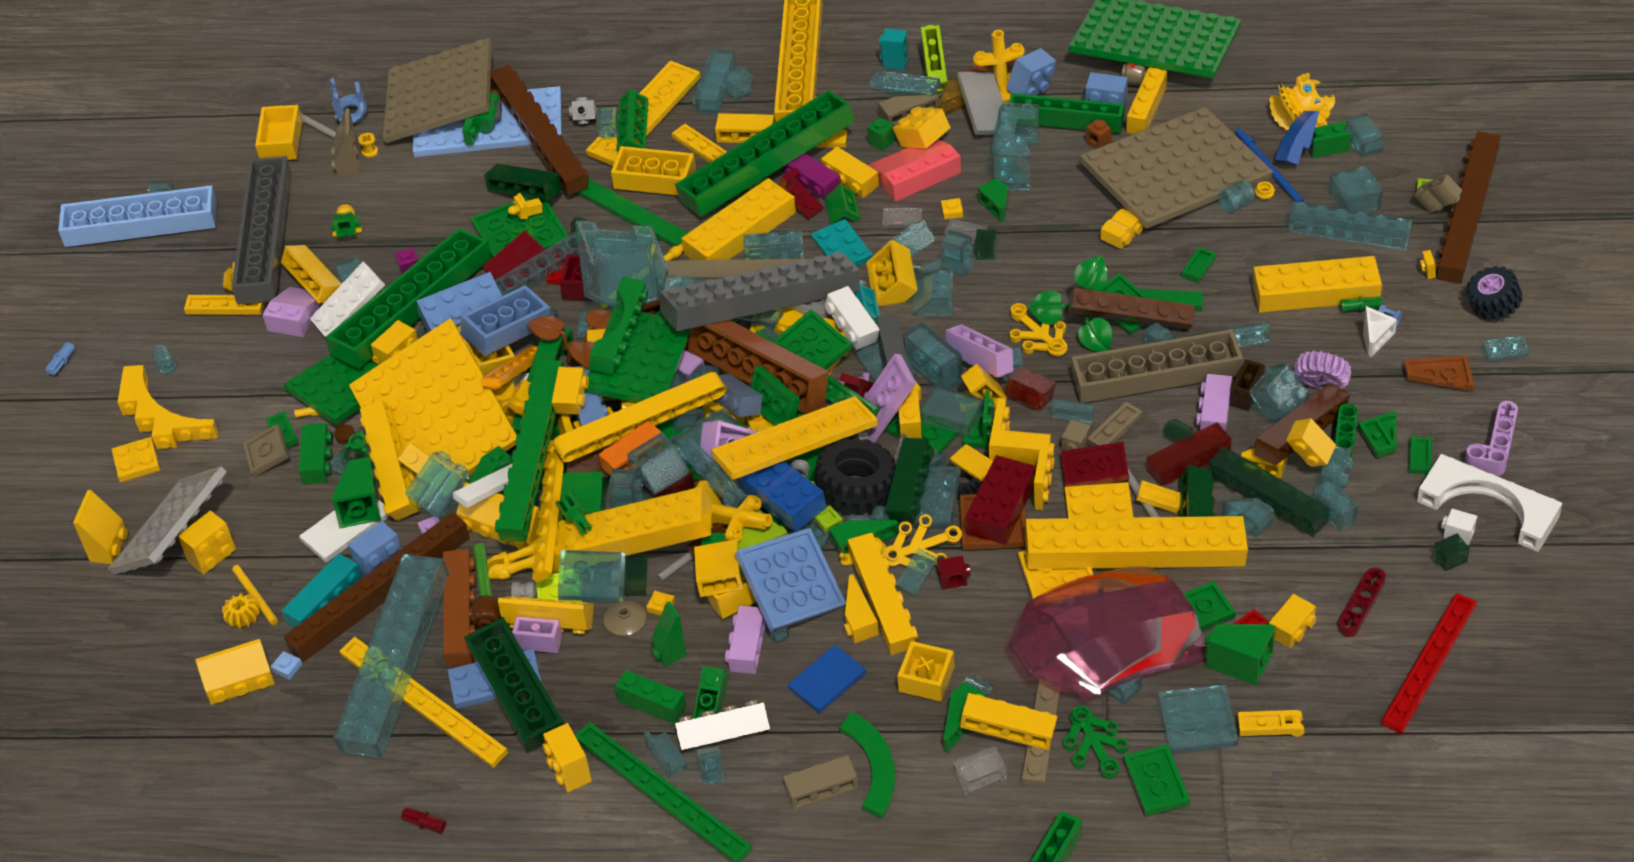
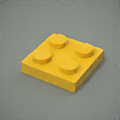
M152 437L111 448L120 483L160 471Z

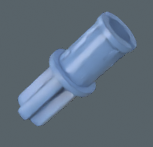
M65 342L58 353L53 354V359L45 368L48 375H56L60 368L67 364L68 358L75 351L74 345Z

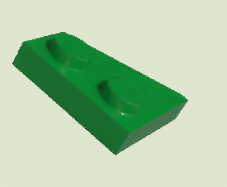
M1396 411L1358 423V430L1376 458L1396 452Z

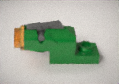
M490 90L488 112L465 119L462 134L466 145H473L475 138L478 137V132L491 131L495 121L501 118L502 103L499 92Z

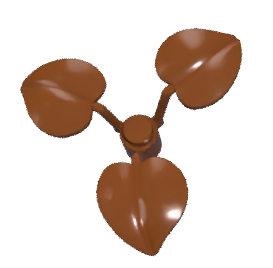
M592 309L587 312L585 321L590 325L588 330L593 328L606 329L612 312L604 309ZM541 316L528 323L527 328L531 329L541 339L551 341L558 339L561 335L564 341V349L567 350V362L573 365L581 364L589 370L590 353L595 342H587V332L583 341L574 340L568 344L566 334L562 331L565 324L559 318Z

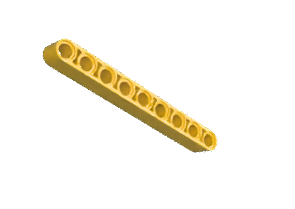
M716 372L707 373L564 433L553 441V446L564 462L573 461L619 441L622 437H625L647 421H650L655 426L717 400L725 395L727 387Z

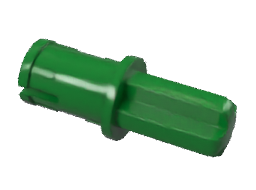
M1359 296V298L1341 299L1342 312L1359 310L1363 312L1366 306L1373 309L1380 308L1383 305L1380 296L1369 298Z

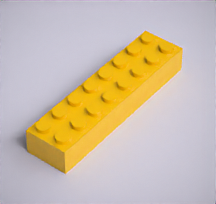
M698 487L587 514L584 516L589 524H591L592 529L589 532L584 527L588 532L585 535L579 533L574 523H570L567 520L558 521L552 572L556 573L711 536L712 501L703 487Z

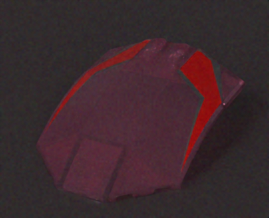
M1126 567L1099 572L1070 581L1027 602L1009 642L1011 649L1029 677L1037 680L1039 677L1052 682L1051 686L1068 692V690L1081 695V699L1088 702L1092 697L1138 677L1207 661V658L1204 657L1207 646L1195 610L1171 577L1151 567Z

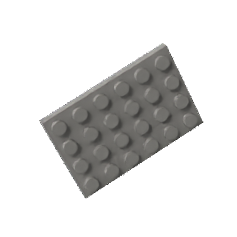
M220 466L180 479L110 565L108 570L114 575L121 572L125 573L129 570H136L139 567H146L150 564H157L163 558L162 553L165 549L170 548L176 540L174 538L177 534L186 529L188 520L198 514L200 505L209 500L212 495L211 491L223 482L222 478L227 471Z

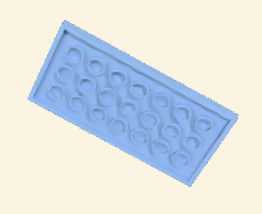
M560 86L528 89L527 91H531L534 101L540 104L542 112L548 115L550 124L555 125L558 135H562ZM501 101V118L495 121L491 131L478 132V137L475 138L473 145H466L462 134L465 119L414 134L413 154L414 157L532 144Z

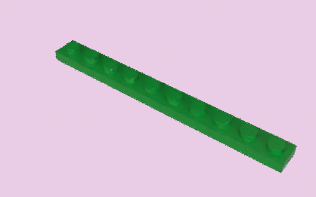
M591 722L575 734L576 739L583 748L731 862H741L752 851L751 844Z

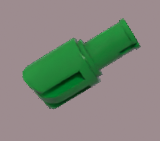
M570 490L567 493L574 504L565 495L561 497L564 505L560 501L555 503L566 520L574 523L579 533L585 535L588 532L584 527L590 532L592 526L584 516L586 510L575 493Z

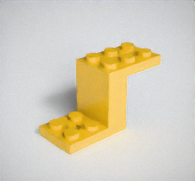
M998 398L989 442V459L993 461L995 456L998 455L1036 466L1034 509L1043 510L1044 502L1049 500L1048 486H1051L1052 473L1049 472L1054 470L1055 457L1051 456H1054L1055 444L1051 443L1050 434L1010 431V421H1007L1010 416V407H1006V398Z

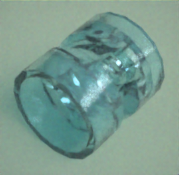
M1245 179L1237 181L1233 184V187L1228 186L1218 192L1220 205L1229 214L1255 200L1254 189Z

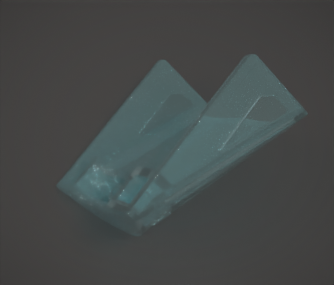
M576 221L575 227L585 297L603 305L618 307L616 304L617 288L623 276L646 281L645 290H648V297L646 302H642L643 304L660 299V291L664 290L669 270L652 226L633 225L631 231L598 229L595 222Z

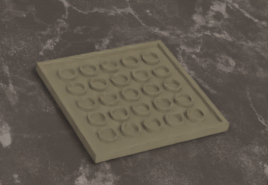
M490 38L480 39L474 43L461 45L458 48L445 50L442 53L433 56L429 55L423 59L389 69L383 130L384 141L389 143L488 112L492 42Z

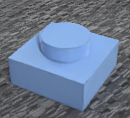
M283 651L270 668L273 673L290 680L301 667L302 661L300 658Z

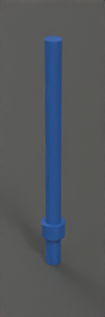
M1238 128L1235 134L1273 171L1272 176L1296 204L1302 205L1304 203L1303 198L1255 145L1256 142L1253 138L1247 136L1241 128Z

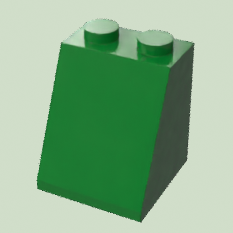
M370 457L349 460L333 493L332 502L340 529L381 521L377 485Z
M603 471L563 473L560 502L563 505L561 497L564 495L574 504L567 493L572 490L586 510L585 515L606 510V484ZM559 509V521L566 520Z
M1216 624L1213 632L1209 631L1205 639V644H1207L1204 657L1207 658L1206 667L1257 686L1274 653L1276 626L1272 624Z

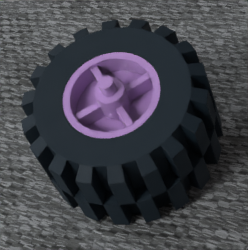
M1498 266L1487 267L1483 271L1476 272L1477 275H1473L1470 278L1471 281L1467 283L1468 288H1466L1474 314L1476 316L1479 315L1481 319L1486 318L1487 321L1492 319L1497 321L1502 317L1504 319L1509 317L1510 313H1515V309L1520 307V302L1523 300V294L1515 273L1510 269L1506 270V267L1503 266L1500 268Z

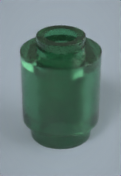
M1176 418L1172 421L1169 420L1164 427L1165 437L1181 446L1189 447L1196 438L1197 433L1193 431V428Z

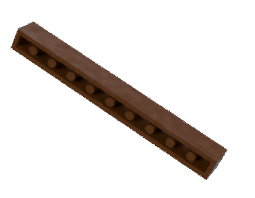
M508 64L491 71L490 82L492 88L549 170L558 173L561 186L566 194L569 196L588 188L587 179H589L587 170L585 168L582 169L578 157L573 156L570 146L565 145L563 136L558 135L554 124H550L548 115L543 113L540 104L534 101L531 91H527L524 81L519 80L516 70L513 71Z
M1477 131L1475 139L1471 138L1469 150L1472 151L1467 152L1466 163L1468 165L1464 164L1462 171L1464 178L1460 177L1459 187L1462 189L1457 204L1452 205L1450 216H1453V218L1448 219L1447 230L1449 232L1445 231L1443 238L1445 246L1441 245L1439 257L1442 258L1441 260L1437 259L1435 270L1438 271L1437 280L1462 284L1497 157L1501 135Z
M453 512L447 515L284 635L289 652L295 657L300 658L302 663H304L443 559L444 551L456 550L468 541L470 537L466 523Z

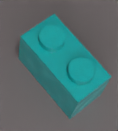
M885 28L883 36L879 37V47H882L880 61H883V68L905 70L908 62L907 30Z

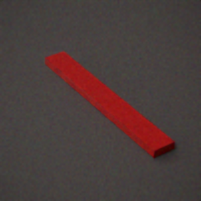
M1459 593L1455 594L1382 719L1381 726L1400 734L1404 733L1477 605L1476 600Z

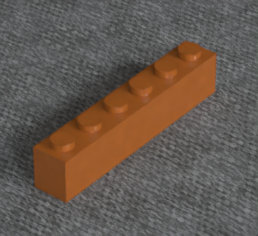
M469 549L443 552V655L447 667L473 663V658L464 640L465 636L476 631V626L473 625L471 619L472 604L476 600L475 590H472V587L476 586L475 574H472V570L476 569L475 558L470 556Z

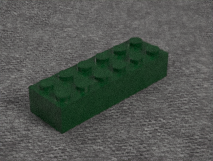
M502 617L465 636L464 640L474 662L524 750L528 753L545 743L544 733L564 725V721L507 622Z

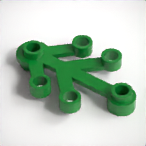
M1086 706L1075 707L1070 714V721L1073 725L1068 736L1063 739V748L1066 751H1074L1076 749V738L1081 729L1084 731L1085 737L1078 752L1072 757V765L1076 769L1084 768L1086 766V755L1092 746L1101 763L1100 772L1102 776L1107 779L1115 778L1119 773V763L1117 760L1108 757L1101 743L1114 747V750L1119 754L1127 752L1128 741L1124 738L1112 737L1118 734V723L1094 717ZM1092 726L1105 729L1106 734L1094 731Z

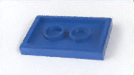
M834 645L787 685L792 693L817 713H821L867 672L866 668Z

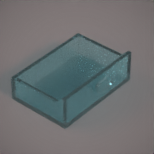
M936 385L920 411L921 421L970 436L983 415L985 400Z

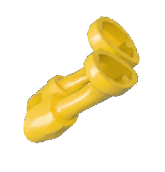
M534 540L529 546L512 553L504 551L487 559L489 579H509L512 577V574L518 571L532 568L535 559L534 548L537 540ZM528 557V558H526V559H523V560H520V561H516V560H519V559H521V558Z

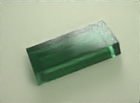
M647 557L626 558L625 597L646 596Z

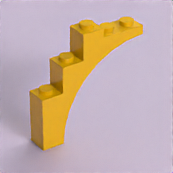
M144 365L123 367L118 396V405L122 415H135V422L139 432L152 431V438L156 449L177 448L178 441L218 438L219 432L214 419L183 417L161 407L148 392V376Z

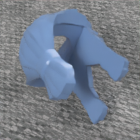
M332 77L330 82L333 111L336 114L334 116L335 119L340 123L345 109L354 107L358 110L351 114L353 124L360 123L367 112V103L362 93L361 84L359 81L354 82L357 94L347 95L339 99L334 77Z

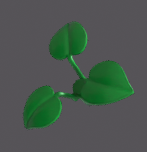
M1097 256L1081 262L1076 267L1074 273L1076 283L1081 287H1085L1084 289L1103 290L1108 278L1104 258ZM1048 290L1038 294L1031 301L1029 311L1040 322L1055 324L1063 316L1062 308L1069 307V303L1061 304V294ZM1085 316L1087 325L1080 327L1078 331L1081 343L1086 348L1095 352L1111 350L1112 328L1109 322L1103 318H1094L1089 322V316Z

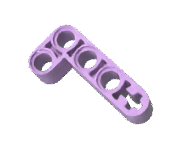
M1504 401L1500 403L1490 446L1482 444L1469 445L1466 450L1465 464L1472 465L1495 476L1504 474L1518 407L1514 402Z

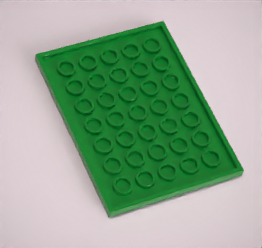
M1096 0L1069 44L1068 52L1215 78L1241 26V19L1233 16H1220L1216 13H1203L1198 10H1186L1181 7H1169L1160 3L1152 4L1143 0Z

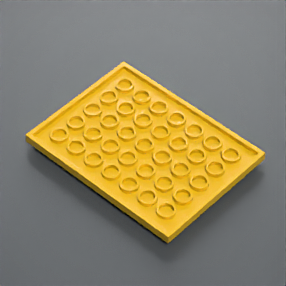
M451 318L349 384L361 408L380 399L391 406L403 451L410 442L460 480L472 474L482 456L497 446H500L506 452L516 445L517 433L492 389L487 386H481V378L484 375ZM407 467L418 508L442 493Z

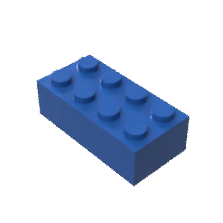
M785 461L737 478L739 488L744 493L760 498L761 506L794 532H797L827 508L824 492Z

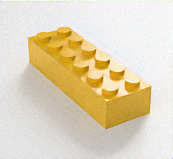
M769 178L682 237L684 255L691 260H730L796 213L794 196Z
M1375 256L1254 267L1253 287L1259 313L1341 305V299L1359 298V296H1362V298L1381 297L1382 282Z

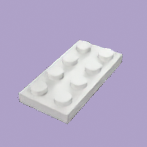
M362 262L314 313L310 320L324 336H327L370 301L385 284L365 262Z

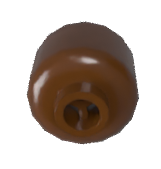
M483 595L476 599L472 604V622L479 628H483L500 619L498 601L488 595Z

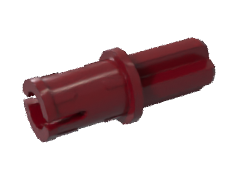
M409 807L402 811L401 819L418 825L420 829L427 828L442 834L446 828L447 821L445 819L429 815L427 811L420 812Z

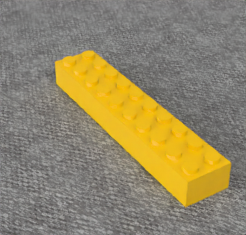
M784 0L774 109L775 122L816 98L823 9L822 0Z
M1243 516L1026 519L1025 524L1027 569L1240 567L1246 565L1248 553Z

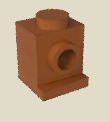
M1096 119L1086 127V144L1092 148L1097 149L1113 143L1111 128L1105 121Z

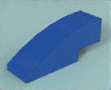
M1303 111L1297 117L1283 137L1275 161L1285 165L1299 164L1302 150L1310 148L1319 111Z

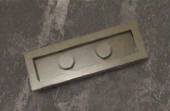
M1125 402L1087 438V444L1097 446L1115 443L1142 417L1143 411Z

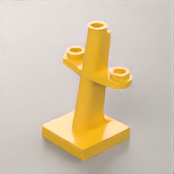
M995 30L991 34L992 53L978 51L973 56V62L977 66L993 65L994 76L1003 104L1007 106L1011 92L1006 87L1011 73H1007L1006 62L1022 57L1025 51L1020 43H1014L1011 47L1005 49L1004 32L1002 30Z
M700 480L696 488L703 487L712 501L711 528L717 525V523L729 524L726 530L727 541L737 539V542L742 539L743 526L765 529L772 524V516L770 514L756 512L760 510L762 504L757 496L748 495L738 508L721 504L707 480Z

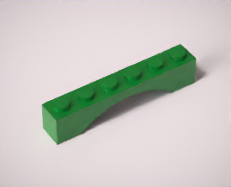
M622 276L617 288L616 302L621 311L622 319L611 333L595 341L590 353L589 370L613 375L616 367H620L622 361L621 354L626 352L627 340L630 341L632 337V327H636L637 315H641L643 309L642 302H646L648 297V290H645L646 281Z

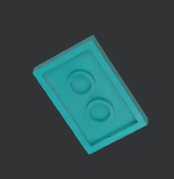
M846 219L811 233V239L824 256L832 255L835 252H842L856 267L865 264L873 257L871 251Z

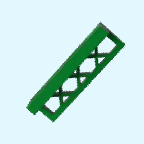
M629 89L619 99L616 147L618 152L621 146L646 149L648 98L632 89ZM636 100L642 102V105L640 106ZM635 111H637L638 114L641 116L640 119H639V117L636 115ZM634 124H636L639 127L640 131L637 130ZM633 137H636L639 143L635 142Z

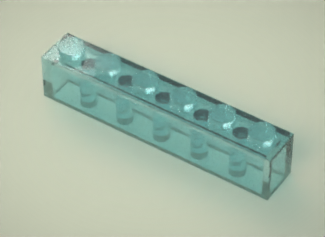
M1293 201L1289 218V232L1408 250L1413 220Z

